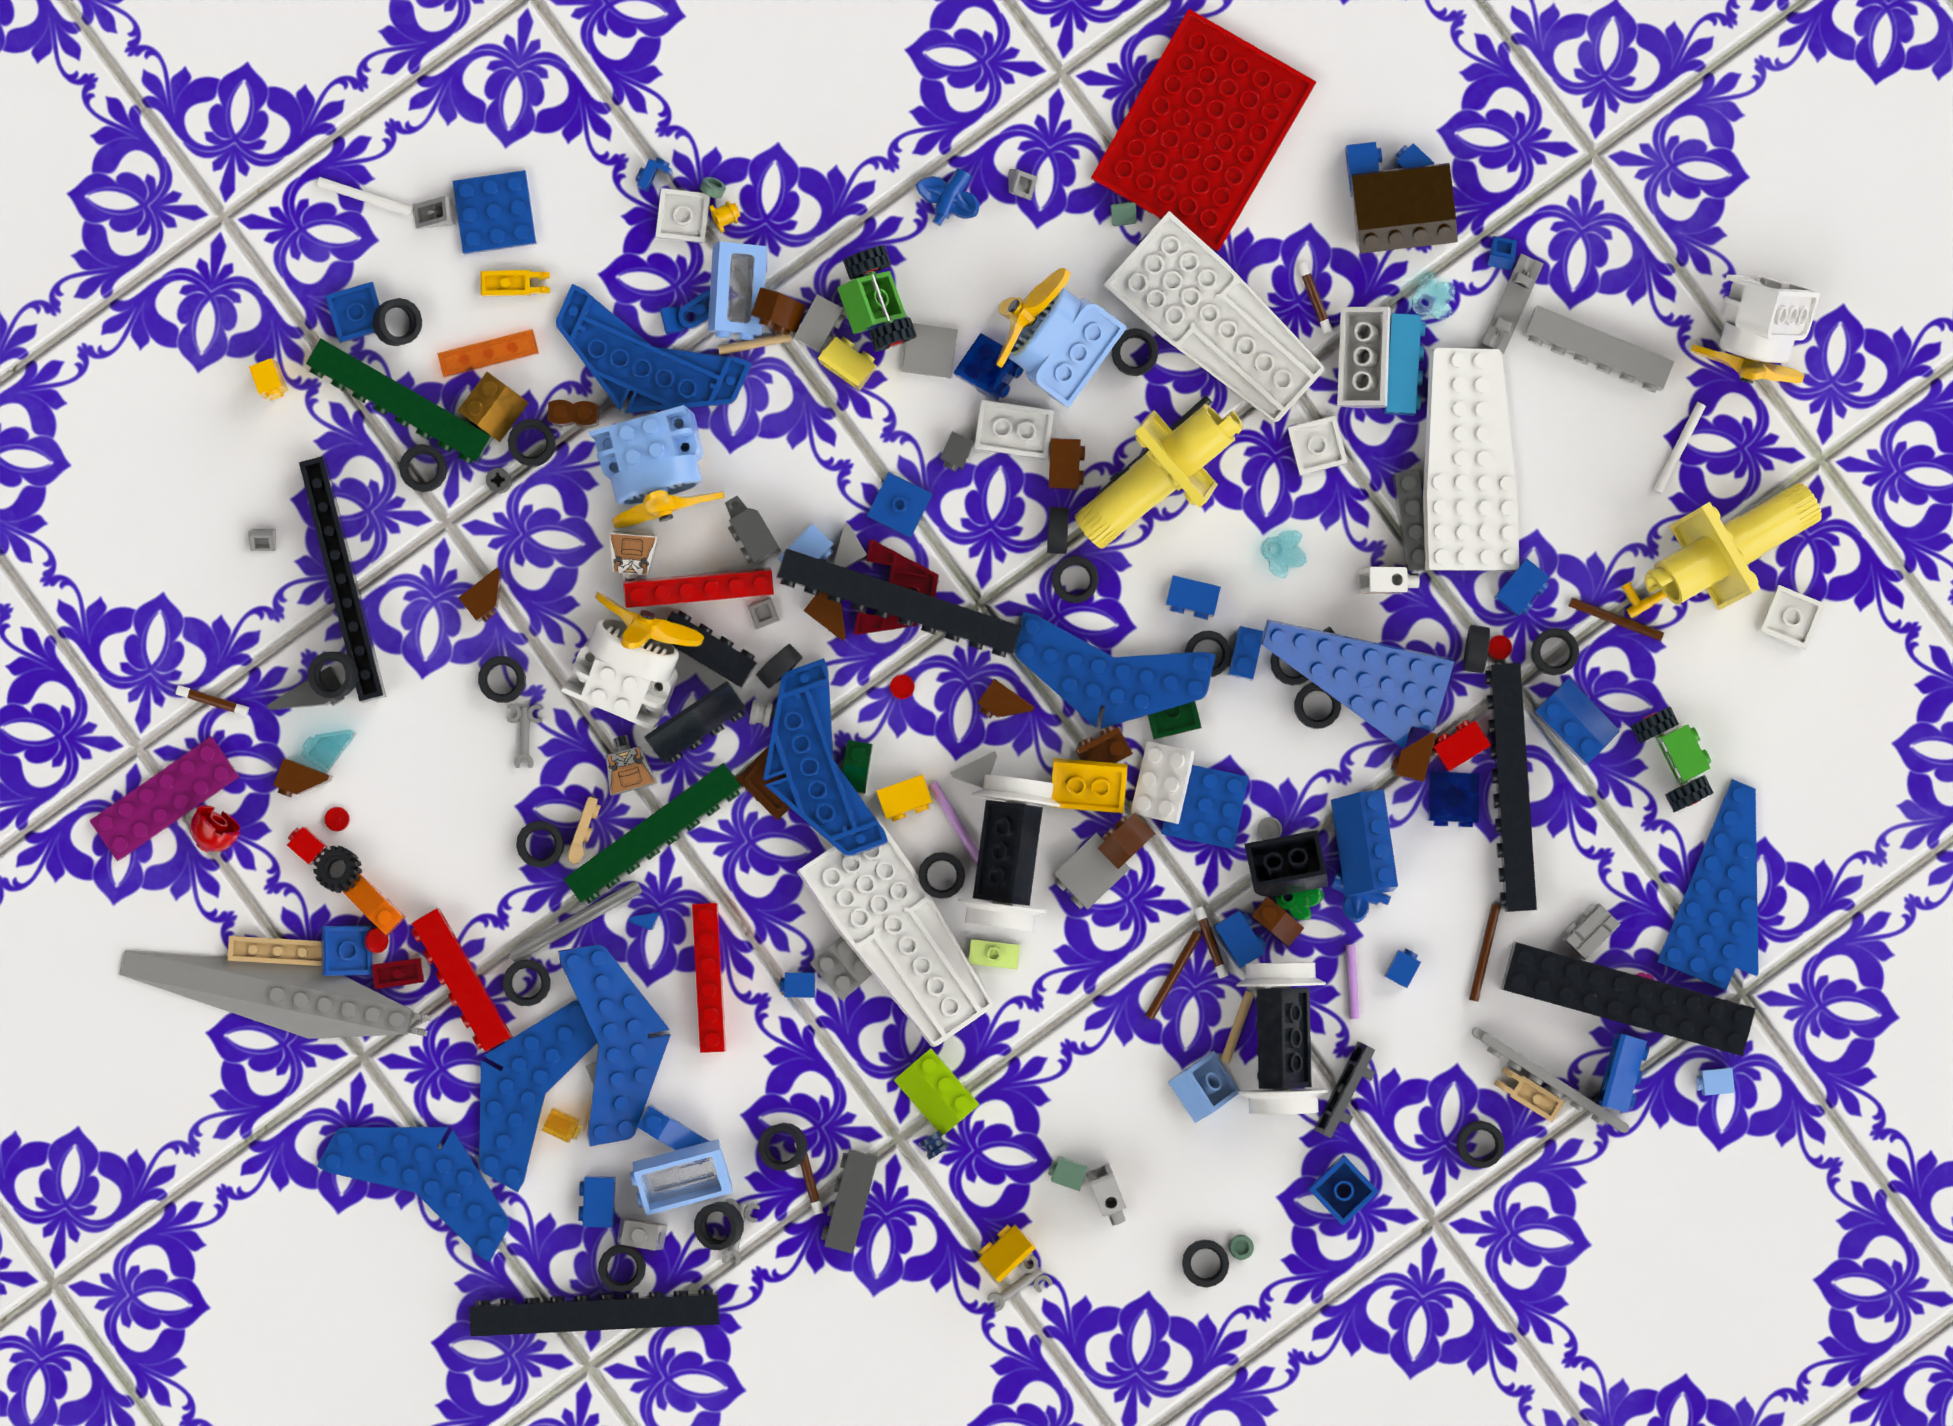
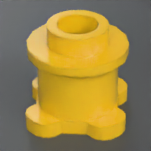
M726 201L725 205L716 209L713 205L709 206L712 220L720 233L725 232L724 226L733 222L735 224L738 223L737 218L740 217V212L735 203L731 204L729 201Z

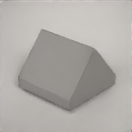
M251 529L248 531L251 551L276 550V529Z

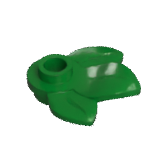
M1318 888L1291 893L1292 899L1289 902L1283 899V895L1275 896V901L1282 909H1288L1293 918L1309 920L1311 919L1309 907L1319 904L1325 895Z

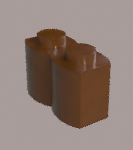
M566 400L548 402L547 420L555 426L567 427L575 424L583 428H593L599 425L600 408L593 402L579 401L574 404Z

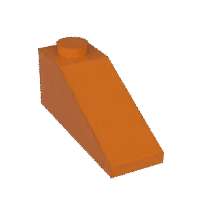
M358 873L357 876L360 877L359 882L356 880L353 882L356 886L354 888L349 886V891L347 892L341 891L385 935H390L406 916L362 874Z

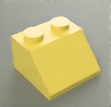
M835 337L818 357L819 363L860 391L877 368L873 363L875 359L865 351L861 354L853 349L855 344L845 337L841 340Z

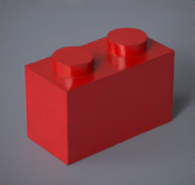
M1467 719L1455 727L1457 732L1449 736L1446 732L1435 739L1436 745L1433 746V751L1447 772L1491 746L1476 720L1470 723Z

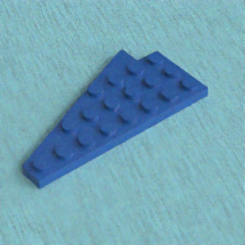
M1734 779L1730 781L1657 959L1658 963L1723 990H1727L1735 968L1754 976H1758L1756 789Z

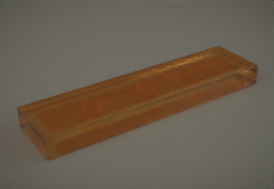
M530 329L437 354L443 377L446 378L539 354L534 331Z

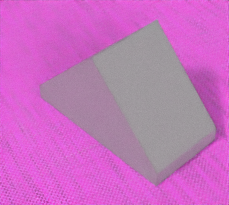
M449 196L414 204L416 229L454 225L452 200Z
M844 523L834 564L848 568L866 558L867 554L850 525Z
M994 751L950 773L953 778L983 788L985 774L991 775L997 754Z

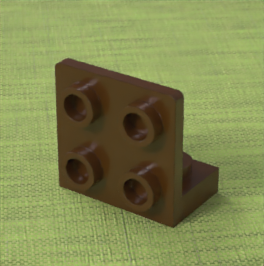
M1114 725L1100 731L1101 737L1095 740L1089 737L1079 742L1078 746L1080 748L1076 749L1079 759L1084 761L1117 763L1133 754L1122 734L1121 727L1115 729Z

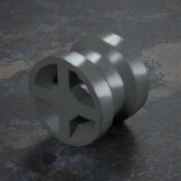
M494 468L488 472L486 484L491 491L502 494L510 489L512 479L506 470Z

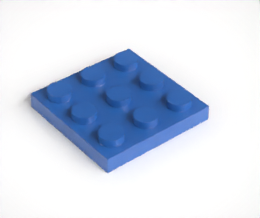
M526 170L453 181L464 255L537 244Z
M1192 765L1179 824L1164 821L1161 834L1234 849L1249 777Z

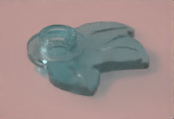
M1433 272L1425 274L1419 279L1417 294L1412 299L1414 311L1419 315H1431L1439 320L1449 318L1453 315V310L1448 303L1454 298L1456 287L1448 282L1437 283ZM1425 299L1428 302V306H1424L1421 300Z
M1284 530L1277 537H1268L1262 542L1261 554L1268 560L1269 569L1275 576L1286 578L1288 567L1295 568L1306 564V555L1297 546L1302 538L1301 533L1294 530ZM1273 544L1277 547V551L1274 554L1270 551V547Z

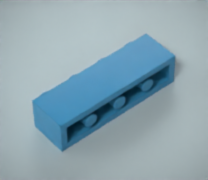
M1392 313L1390 316L1388 395L1384 414L1414 416L1416 410L1421 408V395H1417V385H1422L1423 371L1418 370L1419 361H1423L1424 346H1420V336H1425L1426 323L1421 321L1422 315Z

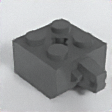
M738 496L725 502L731 517L729 519L731 526L728 529L736 542L741 540L744 547L740 550L748 563L753 561L757 566L781 552L758 510L747 508Z

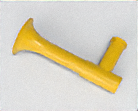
M1631 582L1621 587L1632 606L1626 609L1631 619L1666 598L1663 591L1659 590L1653 595L1640 600Z

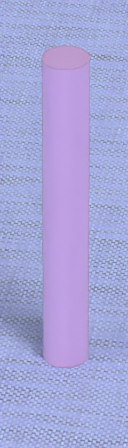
M1355 944L1345 945L1350 1019H1360Z

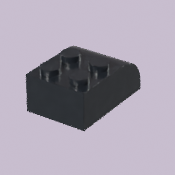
M1318 830L1245 843L1253 889L1256 894L1274 897L1328 887L1327 872Z

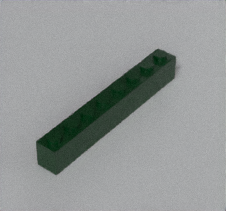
M321 338L306 362L311 367L310 373L321 379L324 375L332 379L331 385L342 391L345 387L353 391L352 397L362 403L369 400L375 404L373 409L385 416L387 412L395 415L394 421L406 428L409 424L416 427L417 431L415 433L429 440L430 436L439 441L437 446L448 452L451 449L456 450L460 453L458 458L469 464L473 461L479 464L493 440V437Z
M725 763L721 764L564 878V881L580 903L587 901L590 904L601 896L599 894L601 889L604 887L611 889L620 882L618 877L623 873L627 872L630 875L641 867L639 865L641 860L644 858L651 860L660 853L658 848L663 844L667 843L670 846L681 838L679 836L681 831L686 828L688 831H691L701 823L698 819L703 815L707 814L710 817L721 809L719 804L725 799L731 802L741 794L738 791L742 788L741 784Z

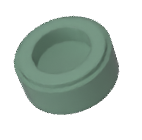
M705 177L700 185L701 191L713 198H722L726 190L724 183L713 177Z
M1236 1235L1231 1239L1229 1251L1234 1258L1245 1260L1253 1253L1254 1245L1248 1236Z

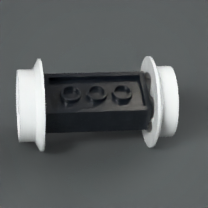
M985 774L983 789L972 793V796L1006 802L986 800L973 898L993 901V903L958 899L959 903L967 907L966 923L1034 932L1036 917L1046 914L1047 911L1016 907L1012 906V904L1030 906L1043 807L1026 804L1061 807L1059 803L1052 799L1053 783Z
M1315 962L1246 964V979L1236 984V987L1271 986V988L1257 989L1256 1029L1258 1035L1257 1079L1260 1090L1238 1091V1094L1248 1098L1249 1114L1318 1113V1097L1328 1092V1089H1293L1312 1087L1310 989L1309 987L1291 988V986L1326 985V982L1316 978Z

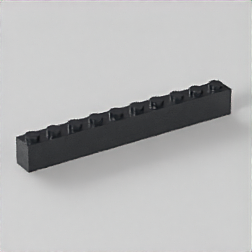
M321 456L299 462L347 655L355 662L358 669V681L355 687L359 702L364 703L387 697L327 459Z
M785 549L776 578L781 579L780 584L794 588L796 584L805 587L804 592L818 596L819 592L828 595L827 599L841 604L842 600L851 602V607L865 612V609L869 608L875 610L874 615L888 619L890 615L899 618L898 623L912 627L914 623L922 626L921 630L935 635L936 631L945 633L944 638L959 642V639L969 641L968 646L982 650L984 646L992 649L991 654L1003 658L1006 657V654H1013L1022 627L790 549Z
M1521 664L1489 665V670H1485V684L1490 685V695L1486 696L1487 710H1492V720H1488L1489 735L1493 734L1494 744H1490V758L1495 759V769H1491L1492 784L1497 785V794H1493L1494 809L1498 808L1499 818H1495V832L1500 833V843H1496L1497 858L1502 860V868H1498L1499 883L1503 882L1504 892H1500V906L1505 907V912L1537 910Z
M699 1289L698 1294H688V1290L673 1291L674 1295L664 1296V1291L649 1292V1296L639 1297V1292L624 1293V1298H614V1294H599V1299H589V1295H575V1300H565V1296H552L550 1301L541 1302L540 1297L525 1298V1302L515 1303V1298L500 1299V1304H490V1300H475L476 1305L470 1306L471 1336L719 1325V1293H713V1289Z

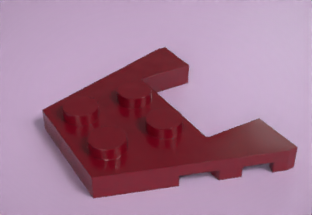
M870 539L866 562L892 566L890 583L932 597L936 596L939 574ZM857 612L854 635L901 629L909 626L898 623L899 618L890 615L888 619L876 615Z

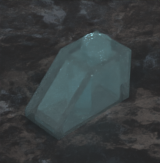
M353 730L317 734L313 738L310 736L301 747L304 750L301 755L323 772L328 773L357 733Z

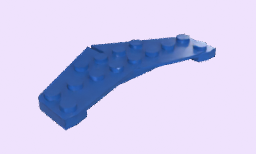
M574 284L571 285L556 319V326L620 411L625 404L629 392H634L625 414L663 411L682 405L687 408L730 405L738 398L752 366V363L736 357L653 347L586 290Z
M1023 612L1020 624L1022 627L1015 646L1016 657L1095 728H1097L1101 705L1105 706L1100 729L1111 725L1201 700L1208 693L1216 658L1215 654L1192 652L1112 657L1038 615Z
M824 658L787 671L781 678L763 781L766 782L785 774L787 777L765 786L845 856L852 857L889 844L884 829L833 759L829 671Z
M595 944L558 951L560 964L598 1042L590 1120H588L587 1129L589 1146L631 1139L638 1128L637 1125L642 1117L671 1034L648 1037L647 1034L670 1029L604 946Z
M578 1000L572 1001L484 1055L486 1058L502 1066V1071L481 1060L479 1167L484 1174L516 1192H519L525 1181L546 1093L598 1043Z
M343 1127L335 1132L317 1165L318 1168L336 1175L415 1192L478 1256L489 1262L492 1260L509 1229L510 1219L454 1129L451 1131L442 1149L438 1148L449 1127Z

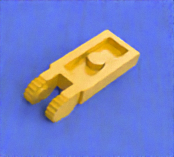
M530 270L481 271V296L550 294L549 287H531V279L550 278V272H530Z

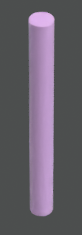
M935 781L928 787L977 866L979 850L938 782Z

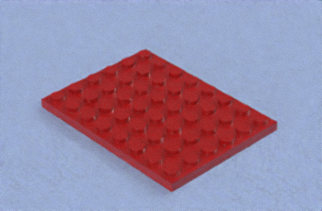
M1188 9L1091 176V180L1127 201L1134 202L1136 206L1159 219H1162L1170 211L1211 249L1219 252L1317 82L1193 10Z

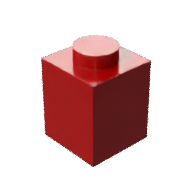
M297 827L288 836L290 842L287 846L308 865H312L317 860L318 854H322L323 850L328 847L307 827H302L301 829Z

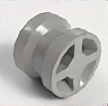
M753 700L749 724L761 723L764 727H769L773 703L761 704L758 700Z

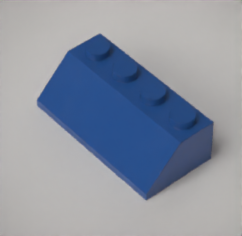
M1384 789L1358 792L1331 799L1344 897L1393 892L1398 887Z

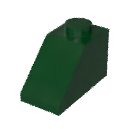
M848 740L843 774L856 792L866 793L873 744Z

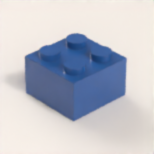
M1345 1155L1337 1159L1307 1188L1342 1226L1379 1193Z

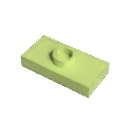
M971 939L968 962L974 965L1017 969L1020 945Z

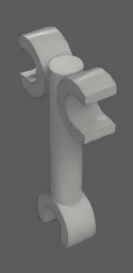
M515 704L507 705V709H515L517 711V716L515 718H507V721L516 723L520 720L519 755L515 758L514 765L516 768H520V760L526 758L528 760V768H532L534 761L529 755L530 720L534 723L542 722V719L533 717V712L536 709H543V706L533 705L527 708L519 707Z
M732 1198L726 1199V1202L733 1204L738 1209L743 1221L746 1218L749 1222H757L758 1218L751 1217L749 1211L752 1208L760 1209V1205L755 1203L745 1205L738 1203ZM740 1240L735 1245L730 1246L723 1254V1263H726L727 1256L732 1254L736 1257L735 1265H739L741 1262V1255L738 1252Z
M1034 1255L1030 1256L1034 1262L1032 1268H1026L1023 1263H1020V1268L1023 1272L1028 1273L1001 1293H991L987 1297L988 1301L993 1298L1000 1300V1305L994 1309L996 1312L1003 1309L1005 1301L1033 1282L1035 1290L1039 1293L1042 1292L1038 1285L1040 1280H1046L1050 1286L1052 1285L1051 1278L1043 1274L1038 1266V1259Z

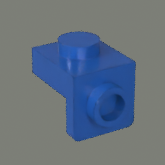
M656 158L655 161L649 159L645 169L641 167L635 181L638 182V188L648 193L657 171L671 176L673 171L669 168L670 163L660 158Z

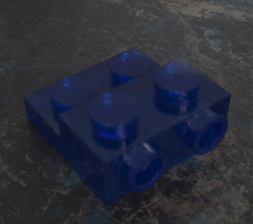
M980 333L953 373L956 377L975 387L978 392L997 402L1000 397L1005 398L1010 391L1009 384L1014 377L1019 378L1024 369L1009 359V357L1002 368L996 365L1003 345Z
M1430 771L1428 821H1434L1433 826H1448V822H1458V827H1473V823H1479L1480 773Z

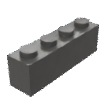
M1419 470L1394 473L1392 477L1405 567H1407V573L1425 570L1424 514Z
M849 1149L848 1154L843 1153L840 1167L844 1168L842 1178L837 1177L834 1192H838L836 1202L831 1201L827 1214L832 1216L830 1226H824L821 1240H825V1247L854 1253L879 1156Z

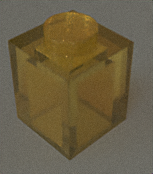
M553 1107L542 1131L570 1143L572 1138L577 1140L581 1132L582 1126L579 1125L581 1119Z

